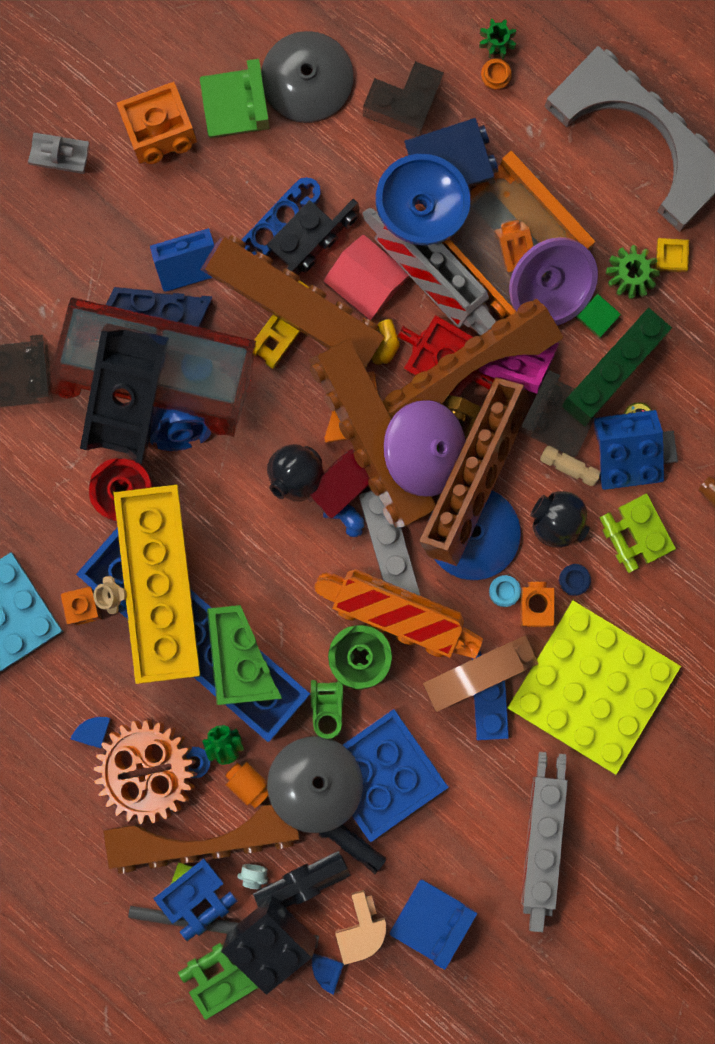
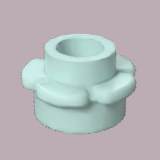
M244 864L242 865L241 873H238L237 877L243 880L242 885L244 887L261 889L262 885L268 883V877H266L268 869L261 865Z

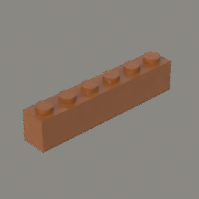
M230 235L229 238L223 236L218 239L201 268L203 272L328 349L350 339L364 367H367L385 337L377 332L379 329L377 324L366 318L360 321L351 315L353 312L351 308L339 301L335 305L325 299L327 294L313 285H310L308 289L298 282L300 277L292 271L284 268L281 272L271 266L274 262L271 258L258 251L256 255L245 249L247 244L239 238Z
M347 339L308 359L311 364L310 372L317 383H321L326 393L324 395L326 404L331 411L336 412L340 420L339 428L341 433L347 440L350 439L355 449L354 457L361 468H365L370 477L368 480L370 489L376 496L380 497L384 505L383 513L390 524H394L395 528L407 526L432 512L436 505L431 496H417L406 492L394 481L389 473L384 457V439L391 418L351 340Z

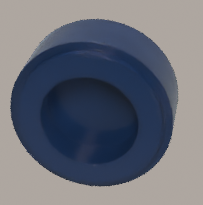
M571 564L560 572L558 583L561 590L567 595L578 596L587 591L591 583V577L588 570L582 565Z

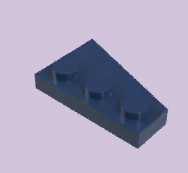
M114 287L101 313V317L122 327L168 337V347L188 354L213 301V297L202 295L201 297L184 296L181 293H173V295L153 293L150 290Z

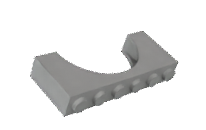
M597 46L547 98L545 108L566 127L588 113L603 109L629 111L653 124L666 140L673 159V180L670 192L657 212L680 232L715 196V153L708 148L710 145L702 135L698 133L694 135L686 127V121L676 112L671 113L663 106L664 102L659 95L653 91L648 92L640 85L641 80L635 73L630 70L626 72L618 64L617 57L607 49L603 51Z

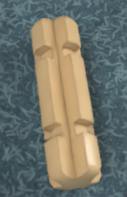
M547 446L544 449L540 458L543 463L549 466L553 464L556 466L555 469L577 480L581 478L583 479L582 482L589 486H594L600 477L599 470L591 466L587 468L585 463L565 453L561 455L558 453L559 450L551 446Z

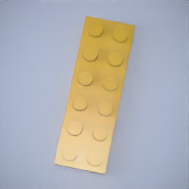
M178 485L113 492L124 588L126 591L135 684L199 677L201 675Z

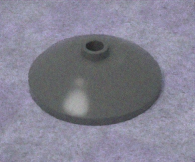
M302 31L282 38L269 50L262 65L261 75L267 101L276 112L295 122L315 123L328 119L345 105L352 91L353 67L347 52L337 41L319 32ZM304 67H310L313 71L310 75H304L301 73V70Z
M312 736L298 739L278 753L269 769L267 791L274 811L286 824L302 832L323 833L341 826L354 814L362 797L363 779L355 757L347 748L332 739ZM315 777L323 780V787L321 789H316L313 786L312 781Z

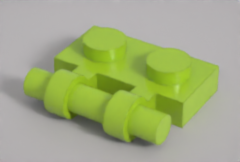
M647 493L618 508L623 520L616 523L611 512L599 517L605 528L602 531L606 539H611L618 553L615 556L619 563L623 562L628 573L639 568L634 556L641 553L646 564L676 549ZM627 528L636 545L630 548L621 531Z

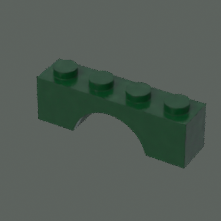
M648 307L571 392L561 407L586 427L627 378L665 339L672 327Z

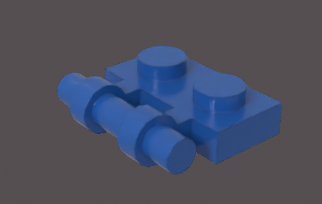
M205 858L153 898L172 924L181 917H184L189 923L180 931V934L186 941H189L196 934L198 936L203 934L207 930L206 926L219 916L223 918L230 912L229 908L238 902L231 891L221 899L214 891L222 886L224 882ZM206 898L212 906L197 917L192 909Z

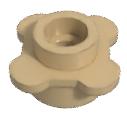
M112 576L104 577L103 584L98 585L94 590L96 605L101 609H107L109 614H116L119 611V604L126 599L125 589L117 585Z

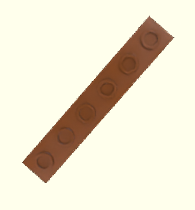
M495 377L419 540L428 557L455 566L458 565L532 404L524 385Z

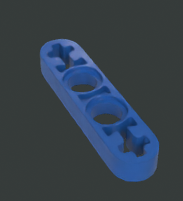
M308 177L296 181L241 240L246 244L250 241L256 250L268 256L272 251L268 249L267 245L264 246L257 243L255 239L256 234L260 230L266 229L271 231L275 237L287 224L278 220L277 212L283 207H289L296 215L299 208L289 199L293 197L296 202L301 197V187L308 189L310 186L313 187L312 194L314 197L310 199L306 196L300 202V206L303 207L309 200L316 205L321 196L320 186L317 181ZM246 245L245 249L250 251V246Z

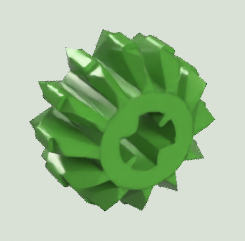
M636 245L631 246L629 254L622 247L618 250L619 257H610L609 262L614 267H608L606 274L615 277L609 280L608 285L609 287L617 284L620 286L616 292L618 296H621L624 290H628V298L633 299L637 290L638 294L644 297L647 294L646 287L654 289L656 286V282L652 278L658 277L660 271L651 268L657 263L656 258L646 260L649 253L648 249H644L641 255L637 254ZM632 266L638 269L633 278L627 275Z

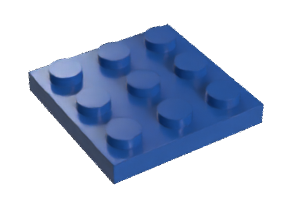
M395 709L343 744L355 757L363 779L362 797L352 817L370 842L449 788Z

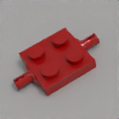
M436 315L428 328L420 335L403 326L397 337L413 346L412 355L403 370L414 377L421 372H427L436 366L441 358L448 354H454L463 348L465 343L473 337ZM478 368L460 381L449 395L460 397L465 387L471 384L472 381L489 390L495 378L480 373Z

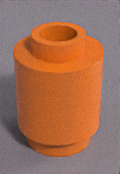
M237 762L225 774V777L228 779L225 786L246 806L250 804L255 809L268 796L267 781L249 763L245 762L241 766Z

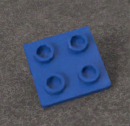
M656 410L594 418V429L600 451V476L603 490L661 483L664 481L663 430Z
M419 880L390 930V935L433 960L435 965L445 970L474 921L477 912L428 882Z

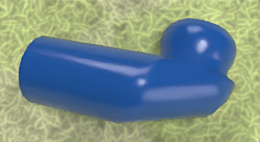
M348 504L335 517L330 518L340 519L346 526V534L350 537L360 536L363 532L362 528L365 526L361 515L353 506ZM323 512V518H329V517Z

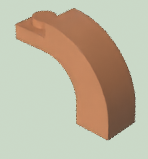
M525 635L426 681L423 685L436 712L536 666L538 662Z

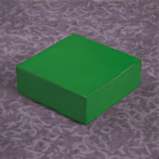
M597 294L576 319L600 339L621 314Z

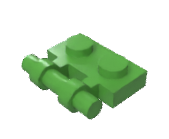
M221 943L213 946V951L198 960L194 958L187 962L188 966L178 972L183 983L194 977L198 982L199 986L189 991V994L205 1020L258 988L221 952L223 947ZM220 962L224 970L208 979L204 971Z

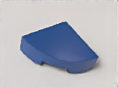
M94 717L84 721L75 729L71 740L102 749L101 744L105 740L111 718Z
M313 953L312 970L315 979L325 991L334 995L344 963Z

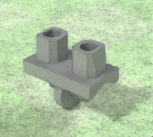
M33 132L28 164L84 174L90 143L88 141Z

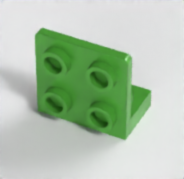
M259 59L247 60V70L200 77L207 132L210 138L270 129Z

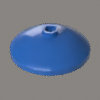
M413 154L395 161L382 174L376 190V209L384 226L397 238L415 245H433L451 238L463 226L470 209V192L463 175L450 162L430 154ZM423 204L426 210L419 211L415 205Z
M491 491L476 524L481 533L478 537H470L458 565L455 566L434 559L450 575L473 581L487 579L503 571L515 557L521 538L519 519L511 504L497 492Z

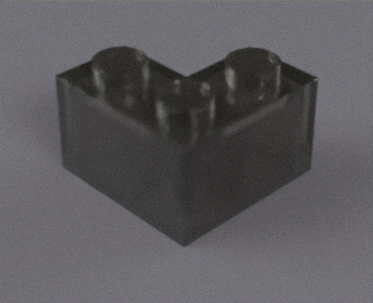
M415 61L404 89L374 78L363 105V117L414 137L421 136L443 84L444 72Z

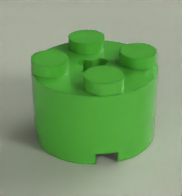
M355 625L345 628L335 636L329 648L328 661L334 677L340 683L352 689L363 690L376 686L386 677L392 663V652L388 640L380 631L365 625ZM353 651H367L366 660L368 663L366 665L361 663L354 665L352 663L354 660Z

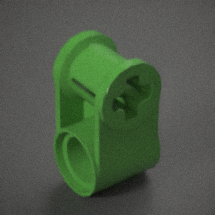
M311 680L313 727L318 737L333 740L341 732L343 684L338 680L337 682L317 683L316 680ZM320 693H335V694L320 695ZM324 717H332L337 722V728L331 734H324L319 730V722Z

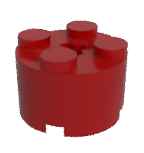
M125 458L109 459L101 463L91 475L89 483L90 502L99 514L113 523H117L113 492H118L116 489L118 485L121 484L123 487L129 485L126 491L154 487V483L147 471L133 460Z

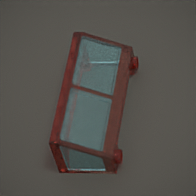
M71 297L50 373L51 394L69 399L79 396L82 389L91 390L101 330L106 323L169 338L154 406L205 418V425L212 433L235 436L252 379L256 347L255 340ZM122 388L115 390L116 397L131 400V395L127 390Z

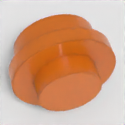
M495 58L487 61L481 70L482 82L486 87L493 90L505 88L512 77L509 64L502 59Z

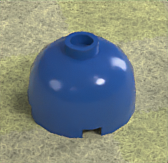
M180 393L166 395L154 405L150 443L152 445L154 442L157 443V447L160 450L179 451L192 448L189 443L191 441L200 439V444L206 441L211 435L212 429L206 409L198 399Z

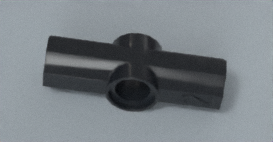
M337 851L310 865L307 863L282 876V879L254 892L253 896L258 907L273 895L286 908L294 903L298 905L321 893V890L346 879L351 874L342 855Z

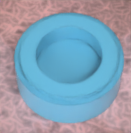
M508 575L497 577L489 587L490 599L500 607L512 606L518 601L521 594L518 581Z

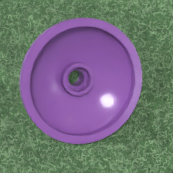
M552 238L538 243L522 256L514 268L509 285L512 306L517 312V309L523 303L537 298L548 309L556 325L566 323L576 317L587 306L594 294L598 279L596 261L584 245L570 238Z
M434 401L412 402L401 408L394 415L385 434L384 457L390 475L402 489L417 496H434L442 493L466 442L460 422L447 407Z

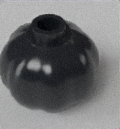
M298 444L286 445L278 449L270 457L267 464V475L271 483L269 486L270 491L279 499L287 498L294 502L309 499L310 495L318 489L320 479L324 474L320 455L313 448L303 447Z
M556 491L552 492L549 497L542 495L530 514L534 518L532 528L535 536L540 542L549 547L563 548L575 541L581 543L590 529L586 525V505L581 498L572 492Z

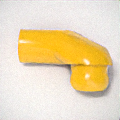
M392 319L378 323L380 333L385 337L371 359L376 365L387 364L392 361L399 349L400 343Z

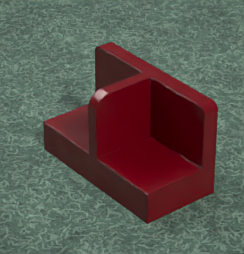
M353 449L347 450L324 471L318 489L307 499L309 502L314 501L329 518L335 517L369 485L368 480L370 477L365 468H361L356 462Z

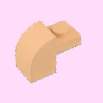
M364 890L352 893L359 924L335 932L344 965L372 956L381 947L386 935L385 917L372 920L371 915L377 914L372 895L366 897Z

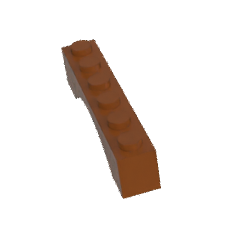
M536 298L533 301L523 303L517 309V312L508 318L496 321L491 326V329L481 336L468 340L465 346L454 354H448L441 358L438 364L427 372L424 371L417 374L412 379V382L403 388L390 392L382 402L391 420L401 408L412 402L434 401L443 404L446 397L457 384L474 370L489 362L508 356L539 355L564 337L548 309Z
M271 804L261 806L240 827L222 836L206 840L183 841L169 839L152 833L140 825L103 830L108 868H117L118 874L137 871L136 865L144 863L149 864V869L168 866L167 860L180 858L181 864L200 861L199 855L212 853V859L231 856L230 850L243 848L244 854L263 851L262 845L275 843V849L294 846L293 840L300 839L299 830L286 824L276 814Z

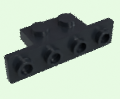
M353 198L331 220L309 200L267 244V247L288 266L286 269L297 275L301 272L307 273L317 261L315 257L323 249L327 251L338 240L337 234L344 227L348 229L359 218L358 212L360 211L359 203Z

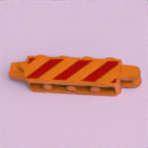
M357 569L347 572L345 578L327 573L326 571V573L320 574L317 582H315L314 588L317 594L335 602L332 609L338 611V615L351 621L358 619L381 633L386 631L394 634L404 644H418L425 647V650L433 656L443 657L444 655L450 658L452 653L476 658L481 648L483 638L463 627L464 619L460 612Z

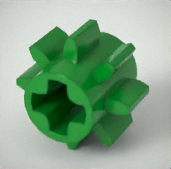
M490 19L489 28L480 29L479 34L486 39L480 41L479 48H487L489 51L488 58H491L494 54H500L504 59L507 48L515 49L516 43L510 40V38L516 35V29L509 30L506 26V19L502 23H495L493 19ZM497 34L498 38H503V42L499 43L497 39L492 40L493 35Z
M226 725L212 728L207 734L208 739L202 741L208 760L213 761L216 759L221 765L233 763L239 757L238 751L244 750L238 729L230 731V728Z

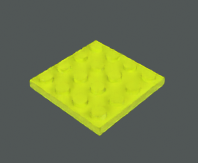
M571 601L537 658L538 665L531 667L507 709L616 775L681 666L577 602Z

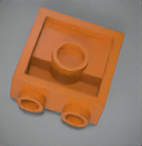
M174 81L116 103L139 164L143 162L155 164L162 159L163 155L173 151L185 153L190 150L192 144L197 143L193 127Z

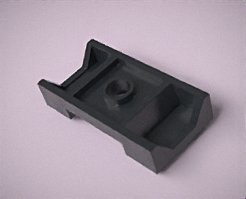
M106 323L101 330L80 449L106 448L127 453L136 463L142 464L147 455L151 421L160 374L164 367L169 342L168 337ZM120 388L127 390L131 395V401L127 403L120 402L115 396V390Z

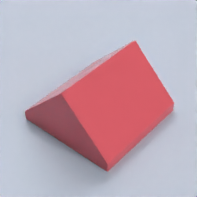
M363 234L342 252L323 282L368 320L372 321L409 278V275L393 258Z

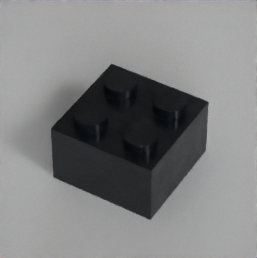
M272 895L227 933L221 952L267 995L312 958L317 938Z

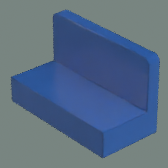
M209 228L150 246L163 291H170L213 278L201 270L214 248Z

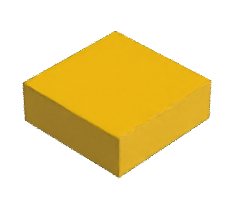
M658 238L656 245V269L668 272H687L689 240Z

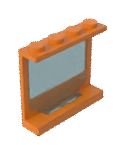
M512 151L502 158L501 164L498 166L499 172L494 174L495 183L489 184V182L478 184L470 191V209L463 226L451 238L441 242L487 290L489 299L493 302L490 304V307L501 319L504 317L508 318L516 312L509 295V285L513 271L507 272L505 269L499 241L495 237L494 230L500 229L501 225L505 222L518 220L519 223L524 222L530 229L533 246L548 239L561 237L576 240L590 251L596 242Z

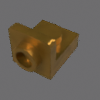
M448 395L442 405L447 407L457 417L465 437H468L481 407L464 398Z

